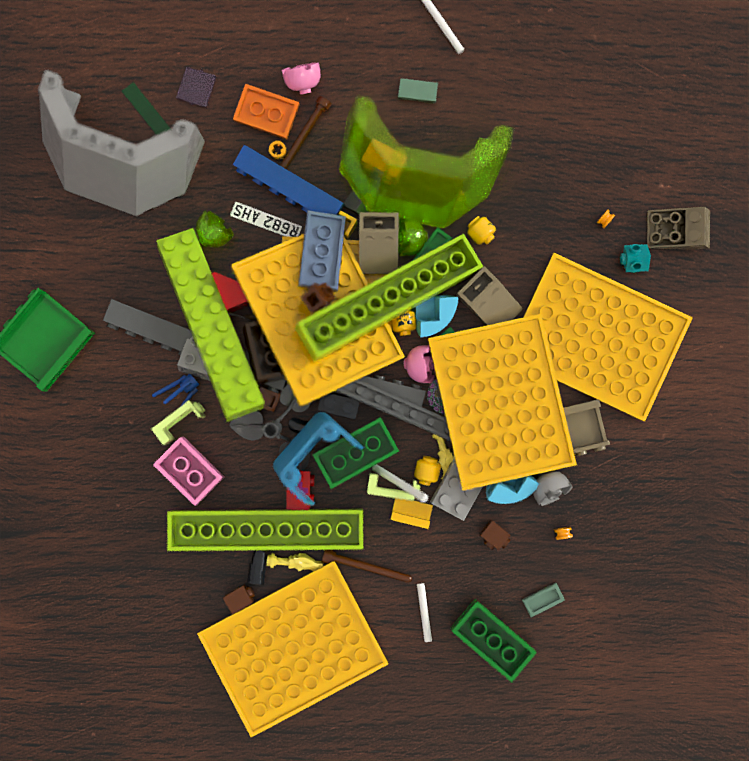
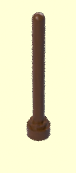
M319 96L316 100V109L280 164L281 167L287 169L322 112L325 113L331 107L332 103L326 98Z
M333 549L324 550L321 561L323 563L329 564V562L335 561L410 583L412 581L410 575L337 555Z

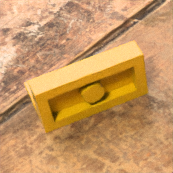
M395 498L390 519L428 529L433 505Z

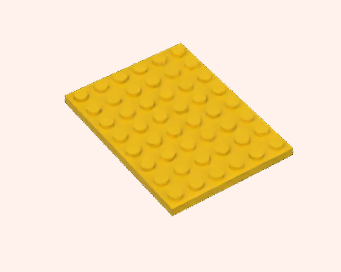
M304 234L231 265L300 407L405 357L387 322L316 362L313 361L295 330L298 322L317 313H311L301 299V296L308 291L307 288L298 286ZM343 237L338 291L333 292L336 299L331 302V305L369 285L345 237Z
M553 253L524 317L541 314L558 382L596 400L599 399L600 402L645 422L693 318L556 253Z
M541 314L428 338L462 491L577 465Z
M335 561L322 566L197 633L250 737L261 733L388 665L386 657Z

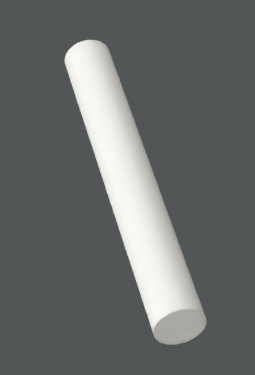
M424 583L417 584L424 641L430 642L432 641L425 585Z

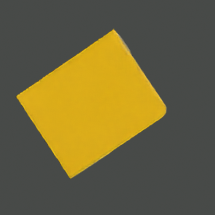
M340 211L338 215L346 216L344 237L349 240L357 225V219Z

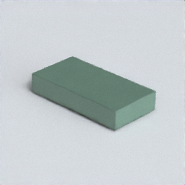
M400 78L398 99L436 103L438 83Z
M556 582L521 599L530 617L565 601Z

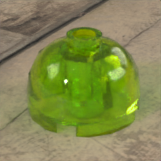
M205 210L196 223L198 240L205 247L209 245L213 248H219L226 245L234 237V232L230 227L226 229L223 224L226 222L211 211L207 213Z
M399 218L398 253H401L399 256H413L423 249L424 244L428 240V234L419 221L413 218Z

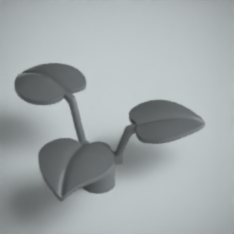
M289 384L284 387L280 394L281 403L288 406V408L279 418L263 424L264 418L259 411H255L234 419L230 422L229 426L238 435L251 441L258 440L263 435L268 438L276 436L277 439L286 440L287 442L280 446V455L295 438L293 437L290 440L289 437L280 434L282 431L280 421L291 408L295 412H303L311 405V402L300 407ZM310 452L296 467L301 471L306 469L310 460Z

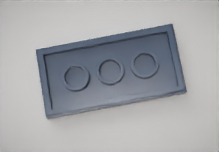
M307 211L299 287L308 288L314 283L319 285L325 282L331 287L333 292L338 291L346 216Z

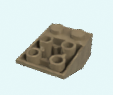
M706 207L648 210V248H710V210Z
M360 212L359 267L363 274H390L398 269L399 213Z
M485 266L456 294V297L485 326L513 320L523 310L501 282Z

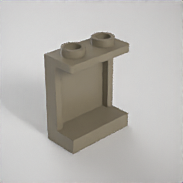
M599 399L563 408L573 452L576 456L587 454V450L594 449L595 452L605 450V446L610 445L599 407H601Z

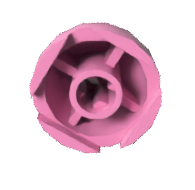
M319 62L281 70L287 87L293 91H299L300 94L310 93V88L315 87L321 77Z
M419 345L412 348L407 358L404 359V369H407L410 378L416 382L432 383L435 375H432L434 365L429 345Z

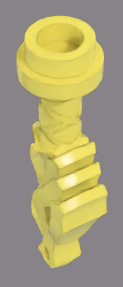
M432 434V438L437 439L440 451L437 453L439 455L438 463L441 465L444 477L454 459V455L452 456L453 452L450 451V448L447 449L443 438Z
M273 553L267 556V566H270V568H274L276 565H284L290 569L295 568L298 572L302 570L315 571L324 564L321 561H315L305 553L290 555L289 558H280Z

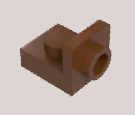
M258 386L264 401V409L274 412L281 395Z

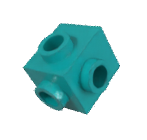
M647 244L624 245V251L620 254V263L624 265L625 271H649L651 254Z

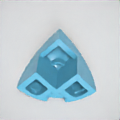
M436 295L413 308L412 311L415 312L418 335L420 337L431 336L446 327L456 312L458 297Z
M532 475L486 486V496L489 501L495 503H515L530 496L537 489L539 483Z

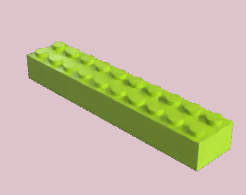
M192 228L156 240L157 249L226 421L229 422L263 409V398L194 229Z
M462 234L298 322L295 330L313 361L316 362L475 275L483 268V265L465 235Z
M363 509L170 510L167 512V551L363 549Z

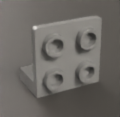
M192 336L191 339L186 340L177 364L178 370L210 381Z

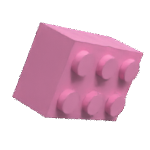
M180 437L153 464L194 505H198L225 477L185 437Z

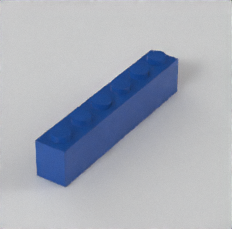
M243 145L233 163L237 167L236 171L245 177L248 173L254 177L252 181L261 186L265 183L270 186L269 191L278 196L282 193L287 196L285 200L293 205L296 202L303 206L301 210L306 213L309 210L338 215L345 205L343 202L246 145Z

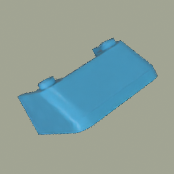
M324 412L316 413L273 463V469L282 483L301 501L312 506L315 502L297 486L301 479V474L296 467L322 438L325 441L332 442L342 434L355 447L361 450L364 448L332 417Z

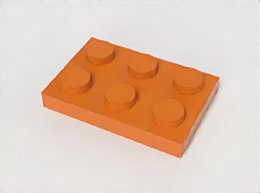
M245 84L233 121L287 139L300 104L297 101Z

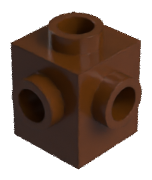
M325 282L319 285L317 283L312 284L307 288L308 291L301 296V299L311 313L323 310L336 299L333 290Z

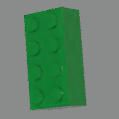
M381 417L350 434L364 446L362 450L355 447L344 437L313 454L331 489L399 452Z
M477 599L471 602L450 627L455 635L510 682H513L537 653L531 645Z

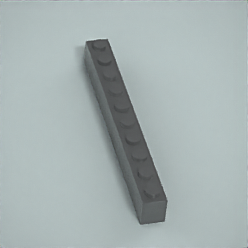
M111 299L103 321L108 323L107 327L117 331L119 327L126 330L125 334L135 338L138 334L144 337L143 341L154 344V341L161 343V348L171 351L172 348L179 350V355L183 351L186 340L192 337L191 331L187 328ZM243 351L251 369L248 352ZM283 379L263 384L268 385V390L278 393L279 390L283 391L287 380Z

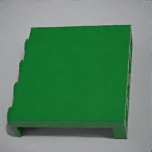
M37 288V290L34 289L30 292L27 302L24 305L21 304L16 309V315L12 319L7 320L3 325L4 329L0 333V355L33 381L38 389L47 392L94 336L95 332L48 293Z

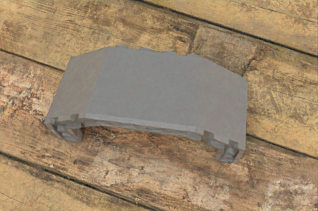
M47 70L45 71L39 86L42 140L66 191L134 216L141 215L149 209L156 208L186 193L205 143L195 124L180 120L174 124L172 129L138 145L126 142L77 124L74 114L81 95L66 90L62 86V79L59 75Z

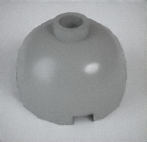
M547 471L537 475L538 479L536 480L539 485L533 492V495L538 505L545 506L559 499L558 496L562 492L564 495L569 493L573 487L567 477L561 472Z

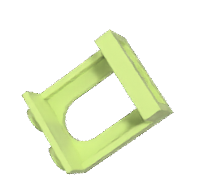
M188 401L153 427L152 431L163 445L171 444L175 441V438L169 432V429L192 411H194L198 418H205V409L199 402Z
M370 473L367 494L414 501V496L406 491L377 487L378 474ZM413 479L412 486L420 490V485Z

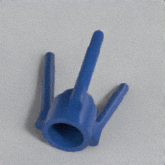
M189 373L187 376L183 375L180 379L153 393L152 396L156 397L180 384L181 387L165 399L163 403L167 404L183 390L186 393L190 391L181 404L182 406L198 391L196 387L200 384Z

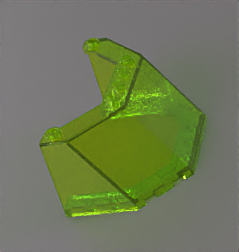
M362 97L356 98L347 116L339 171L349 182L357 197L366 206L368 212L399 213V220L446 228L488 198L510 149L513 127H496L491 137L488 139L479 137L476 147L460 158L398 146L375 113L376 108L373 101Z

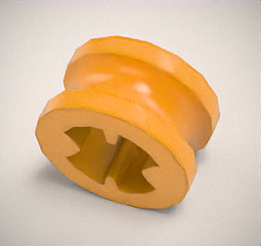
M274 141L270 144L269 152L271 157L276 160L285 157L286 147L283 142ZM275 146H278V148L282 147L281 154L273 153Z
M607 209L597 223H601L602 227L605 228L615 215L610 214Z
M571 527L555 529L554 532L557 533L556 540L573 537V534L570 533Z

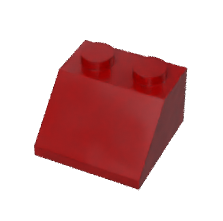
M216 272L212 273L228 313H233L250 306L238 281Z

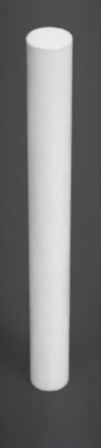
M421 0L457 53L463 52V46L431 0Z
M376 464L372 467V471L420 501L425 502L428 499L426 494Z

